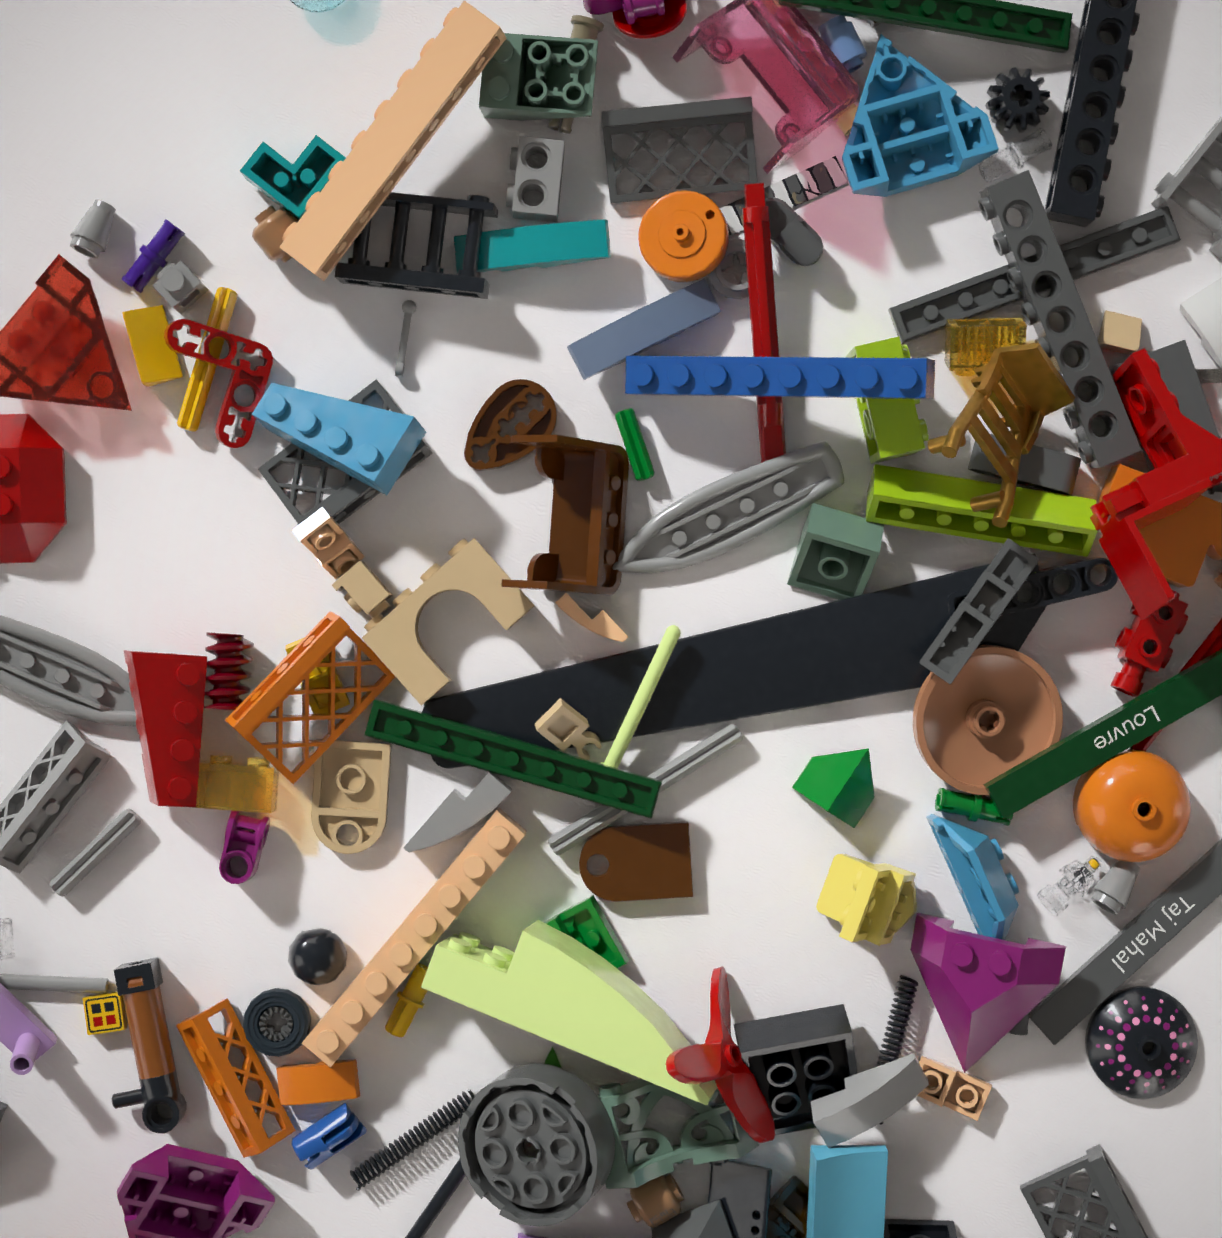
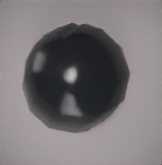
M318 928L302 931L289 946L288 963L294 975L307 984L325 985L335 981L346 967L347 950L342 939L330 930Z

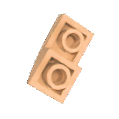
M323 507L292 530L299 541L314 554L321 566L335 579L345 574L359 560L365 557Z
M921 1056L919 1063L928 1079L929 1085L917 1096L941 1107L944 1105L978 1121L992 1084L943 1063Z

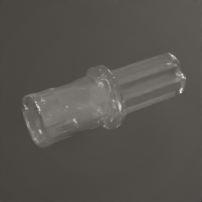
M1039 128L1016 143L1008 142L1005 149L979 163L978 167L981 176L986 182H992L1015 168L1021 170L1025 167V162L1052 149L1050 137L1043 128Z

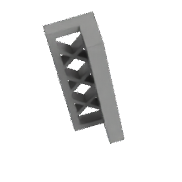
M67 720L0 804V827H2L0 836V865L19 874L112 757L105 748L86 739L79 729ZM71 737L74 740L73 744L65 754H62L63 746ZM48 768L47 777L39 784L40 775ZM25 797L24 806L19 813H16L18 803Z

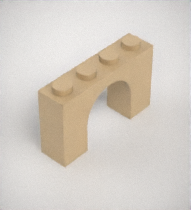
M463 538L448 552L452 557L442 567L437 563L431 566L420 577L424 582L414 592L409 588L404 590L392 601L396 608L385 617L382 613L377 617L375 616L364 626L367 633L362 637V640L421 706L427 703L452 680L425 650L419 637L418 623L421 612L433 597L452 590L467 592L476 597L506 631L535 607L520 588L501 587L502 579H512L475 538L470 542Z

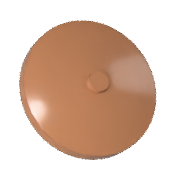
M979 645L951 685L933 672H930L918 692L913 710L914 738L924 762L939 778L950 786L975 795H989L983 784L1059 742L1063 726V710L1060 695L1049 674L1027 655L998 645Z

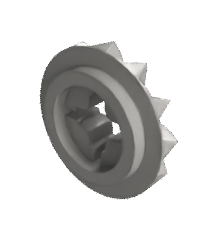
M732 239L729 240L726 254L721 263L708 276L713 288L725 298L741 300L749 297L747 271L742 273L739 285L737 280H735L734 274L722 273V271L732 267L734 254H736L740 266H746L745 240Z

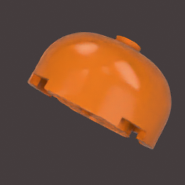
M1126 749L1082 774L1075 786L1073 814L1076 825L1079 826L1083 836L1093 848L1117 860L1144 862L1162 856L1179 842L1186 831L1190 819L1191 801L1184 779L1172 764L1150 752ZM1141 803L1148 804L1149 810L1148 812H1138V806Z

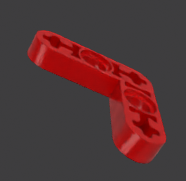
M179 319L171 322L164 334L166 345L170 350L232 371L216 423L215 434L217 440L226 447H243L251 438L256 418L252 413L264 395L273 365L271 351L261 343L192 320ZM183 326L188 327L187 334L196 338H201V331L206 332L207 334L201 342V354L195 352L198 344L185 342L182 347L178 346V339L173 337V331L181 330ZM216 337L225 339L229 345V352L223 359H216L209 352V343ZM237 343L243 345L239 352L254 354L255 350H258L259 358L264 360L263 366H256L252 370L250 369L251 363L241 358L236 360L237 366L231 364L237 354ZM240 385L249 386L254 393L252 403L245 407L237 404L234 398V392ZM230 407L237 412H249L248 420L244 417L239 418L237 428L242 430L243 434L241 437H235L233 442L229 441V434L224 432V427L226 425L232 426L236 415L228 414Z

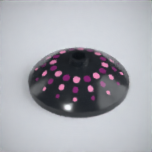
M1135 986L1124 988L1111 994L1095 1009L1087 1025L1085 1049L1092 1070L1107 1087L1126 1097L1149 1099L1172 1091L1184 1081L1196 1059L1198 1038L1192 1017L1176 998L1156 988ZM1149 1041L1153 1042V1050L1147 1054L1143 1053V1045Z

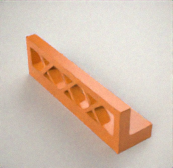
M228 998L176 1024L243 1158L261 1154L296 1131L283 1105H280V1099L254 1048L246 1039L244 1029ZM221 1011L227 1023L225 1036L215 1033L208 1021L209 1017ZM230 1046L241 1050L244 1056L242 1069L233 1067L229 1062ZM248 1079L257 1082L261 1089L259 1102L249 1100L245 1093ZM265 1112L274 1115L281 1130L269 1138L262 1126Z

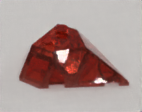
M58 254L35 282L37 285L36 289L0 331V397L132 411L91 280Z

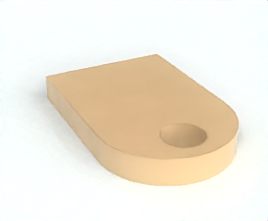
M335 740L315 761L311 821L316 836L329 849L343 854L359 853L370 848L383 834L388 815L392 743ZM351 824L356 827L359 837L355 844L346 845L340 841L338 831L342 825Z

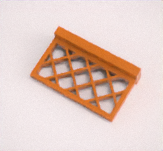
M330 611L225 721L294 785L391 683L395 676L339 615ZM346 636L354 644V660L335 661V647ZM361 651L370 660H361ZM329 654L328 661H322ZM376 665L384 674L374 685L361 686V666ZM354 666V686L335 687V667ZM316 667H328V687L309 688V674ZM302 682V688L295 689ZM354 692V706L346 713H335V693ZM361 692H366L361 698ZM328 693V713L309 714V694ZM302 694V715H283V701L289 695ZM276 709V716H270ZM328 719V733L322 740H309V720ZM335 719H341V720L335 725ZM284 721H302V741L283 742ZM263 722H276V742L260 743L252 733ZM310 746H315V747L309 752V747H310ZM302 747V761L290 771L282 764L283 748ZM276 748V757L268 749Z

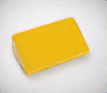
M159 305L122 312L142 384L150 387L182 378L183 374L177 353L170 350L164 339L165 330L169 325L164 306Z

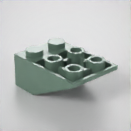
M504 33L506 40L482 70L479 108L484 118L525 121L592 117L598 40Z

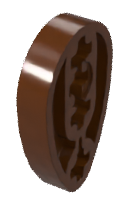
M512 380L498 387L485 401L468 432L464 449L465 460L471 468L477 471L502 468L518 462L536 451L535 446L511 443L512 437L508 434L504 437L499 435L502 430L499 423L502 420L508 423L515 418L514 408L525 409L529 404L526 397L530 394L534 397L540 394L544 396L541 402L544 408L540 412L535 408L531 410L528 414L531 421L527 425L519 422L514 427L517 432L516 435L553 434L557 423L556 406L552 396L543 386L531 380ZM496 440L490 446V450L487 453L490 458L488 462L484 463L482 460H479L475 463L472 461V458L475 456L472 450L474 446L478 445L480 448H483Z

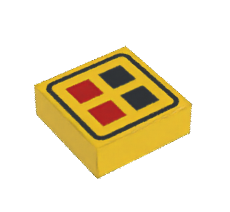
M118 991L89 995L82 998L88 1035L121 1031L128 1028L123 995L118 996Z

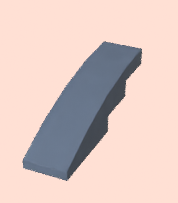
M704 278L600 328L568 345L567 349L583 380H586L625 362L626 356H638L645 353L651 347L715 317L721 312V309Z

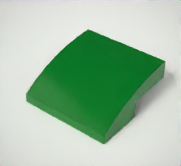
M594 895L544 922L571 936L606 959L616 968L627 964L630 960Z

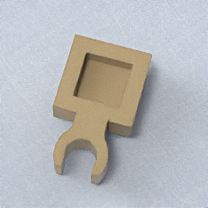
M561 698L535 723L536 731L563 752L572 744L581 758L589 760L590 756L588 751L583 748L584 745L593 743L599 749L602 747L599 737L595 733L585 731L589 727L587 719Z

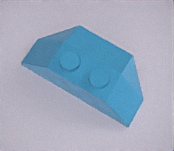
M935 814L927 816L928 823L977 933L1006 940L1019 906L1015 895L1019 893V889L1010 872L1005 874L1000 860L1004 859V855L995 838L990 840L987 835Z

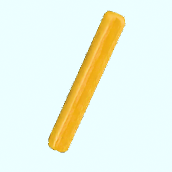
M225 287L217 288L207 326L225 332L228 331L238 297L234 290ZM204 332L203 337H202V340H203L204 337L206 336V334H207L206 332ZM216 337L209 343V352L216 359H219L225 341L221 337ZM201 344L198 351L199 354H201ZM196 359L178 417V427L191 432L198 430L216 371V365Z

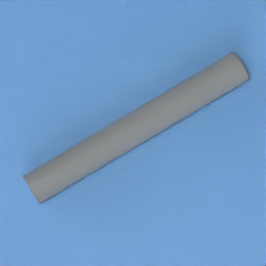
M0 974V983L6 989L108 993L109 989L108 978Z

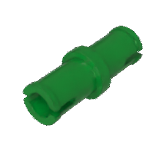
M941 787L936 795L935 811L938 812L943 811L966 816L968 821L976 822L978 819L1001 823L1009 826L1010 820L1013 819V814L1005 819L1000 817L992 800L984 798L982 795L965 794Z

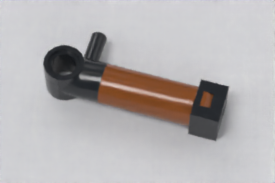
M155 957L121 964L113 970L118 996L123 995L141 1089L113 1094L111 1099L115 1109L144 1103L142 1119L145 1126L155 1133H167L184 1117L187 1110V1102L180 1093L160 985L163 983L159 958ZM157 1104H168L173 1111V1117H161L157 1111Z

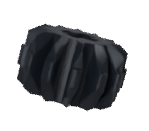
M1016 67L1011 68L1008 76L1002 73L998 74L995 78L996 85H990L987 89V94L993 99L985 104L986 109L997 110L991 118L992 123H997L1001 118L1005 120L1003 125L1004 132H1008L1014 123L1019 133L1025 132L1028 124L1036 127L1041 122L1039 115H1045L1049 110V107L1043 101L1050 97V91L1039 90L1045 80L1044 77L1037 78L1035 82L1031 80L1032 69H1027L1021 77ZM1014 94H1016L1018 100H1024V104L1021 107L1018 101L1011 100Z

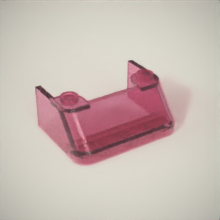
M734 0L698 23L672 58L678 63L702 47L709 57L717 63L731 64L741 58L786 113L775 126V135L782 147L763 167V170L768 174L804 149L847 111L858 99L859 87L855 79L797 8L778 5L779 0Z

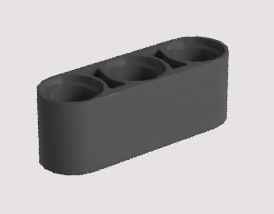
M990 434L996 442V444L1001 449V451L1003 452V454L1006 456V452L1000 445L998 440L995 438L993 434ZM975 441L968 470L1002 479ZM1033 445L1028 454L1022 455L1021 453L1017 484L1072 496L1082 459L1070 454Z

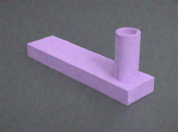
M0 983V1042L13 1053L10 1060L11 1070L18 1075H25L32 1070L34 1062L56 1044L57 1036Z

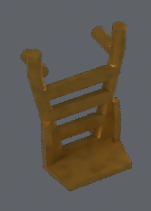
M1039 343L994 349L989 363L975 370L978 377L973 378L971 383L977 389L949 429L948 434L929 439L928 449L932 454L941 452L947 458H954L958 453L959 447L965 446V433L967 430L1002 477L1000 491L973 497L970 500V506L974 512L996 508L992 523L999 528L1006 527L1014 505L1021 453L1024 455L1030 452L1038 437L1044 416L1073 403L1075 400L1074 394ZM999 382L1002 384V386L1005 388L1011 399L1014 401V404L1011 403L1007 395L1004 393V391L998 384ZM988 398H990L991 401L994 403L998 411L1003 416L1002 418H1000V416L997 414L993 406L988 401ZM978 413L1005 450L1006 456L977 417Z

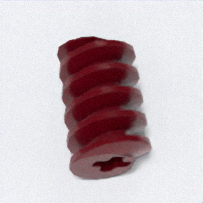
M206 632V636L216 640L217 644L205 647L206 652L216 657L213 660L207 661V668L214 670V674L206 676V683L213 685V689L205 691V698L212 700V704L206 705L204 708L235 710L244 701L239 696L247 694L251 690L250 687L240 683V681L252 677V673L241 668V666L253 662V658L244 654L243 650L253 648L254 643L245 639L244 635Z

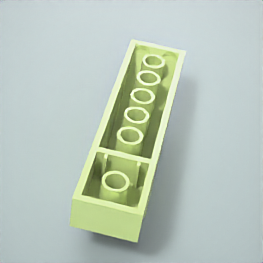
M537 920L522 931L515 953L501 946H494L492 949L479 944L480 938L466 932H459V935L453 934L436 945L421 988L706 1106L708 1105L717 1088L715 1080L697 1085L685 1084L672 1078L666 1070L667 1057L677 1049L690 1046V1043L666 1012L636 983L606 959L571 936Z

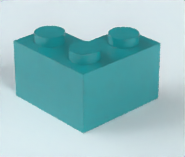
M315 135L292 164L262 141L240 172L249 183L300 220L307 211L305 206L310 197L315 192L322 191L329 181L328 175L331 169L339 161H344L346 157Z

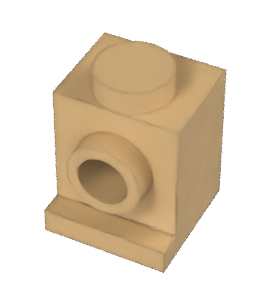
M359 560L332 584L336 591L345 589L348 592L343 598L356 613L363 610L372 619L385 612L391 606L387 600L393 596L392 593L364 561Z

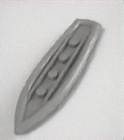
M821 441L710 483L682 497L646 523L625 545L620 553L618 562L613 564L612 569H618L620 572L626 573L665 572L686 568L733 550L784 522L844 484V473L840 460L827 442Z
M0 615L1 685L66 715L96 723L136 726L137 718L129 686V673L99 653L72 640Z

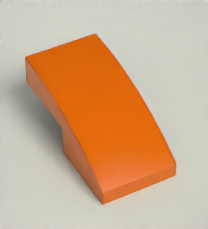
M356 1059L337 1060L331 1068L323 1061L317 1064L282 1065L276 1068L280 1105L325 1103L360 1097Z

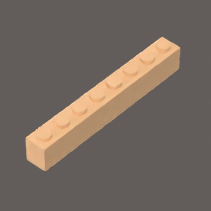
M465 0L459 8L454 7L447 14L443 22L444 28L435 39L431 38L426 42L420 52V60L412 70L408 69L402 74L397 83L398 89L390 100H384L378 106L374 114L375 120L367 131L363 130L355 137L351 144L352 151L344 161H339L334 165L328 175V183L321 192L317 191L310 197L305 206L307 211L298 223L293 222L284 232L282 237L283 243L280 245V248L323 281H325L506 40V36L500 26Z
M498 807L309 1032L302 1044L331 1068L523 839L527 830Z

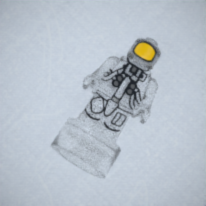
M1091 856L1085 861V864L1075 860L1065 867H1061L1059 872H1063L1062 875L1064 877L1053 886L1047 884L1037 893L1040 902L1050 913L1058 916L1068 907L1067 902L1077 892L1082 893V897L1088 894V891L1096 881L1093 873L1102 867L1101 859L1098 856Z

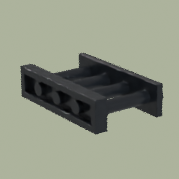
M391 192L381 205L395 207L389 262H385L384 267L370 266V261L367 260L371 218L354 241L352 258H348V263H337L335 278L342 284L488 299L490 284L485 278H481V273L477 272L484 217L498 218V209L494 203L489 202L490 198L481 195H468L467 200ZM410 209L432 211L426 265L421 267V271L407 270V265L404 264ZM447 213L469 215L463 269L458 271V275L443 274L444 269L440 268Z

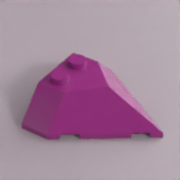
M917 913L910 950L965 1073L1059 985L1066 946L1028 938L1025 945L954 929V920Z
M166 1144L133 1163L117 1189V1198L119 1205L123 1209L124 1222L129 1238H227L241 1230L249 1233L260 1227L275 1203V1197L238 1160L171 1144Z

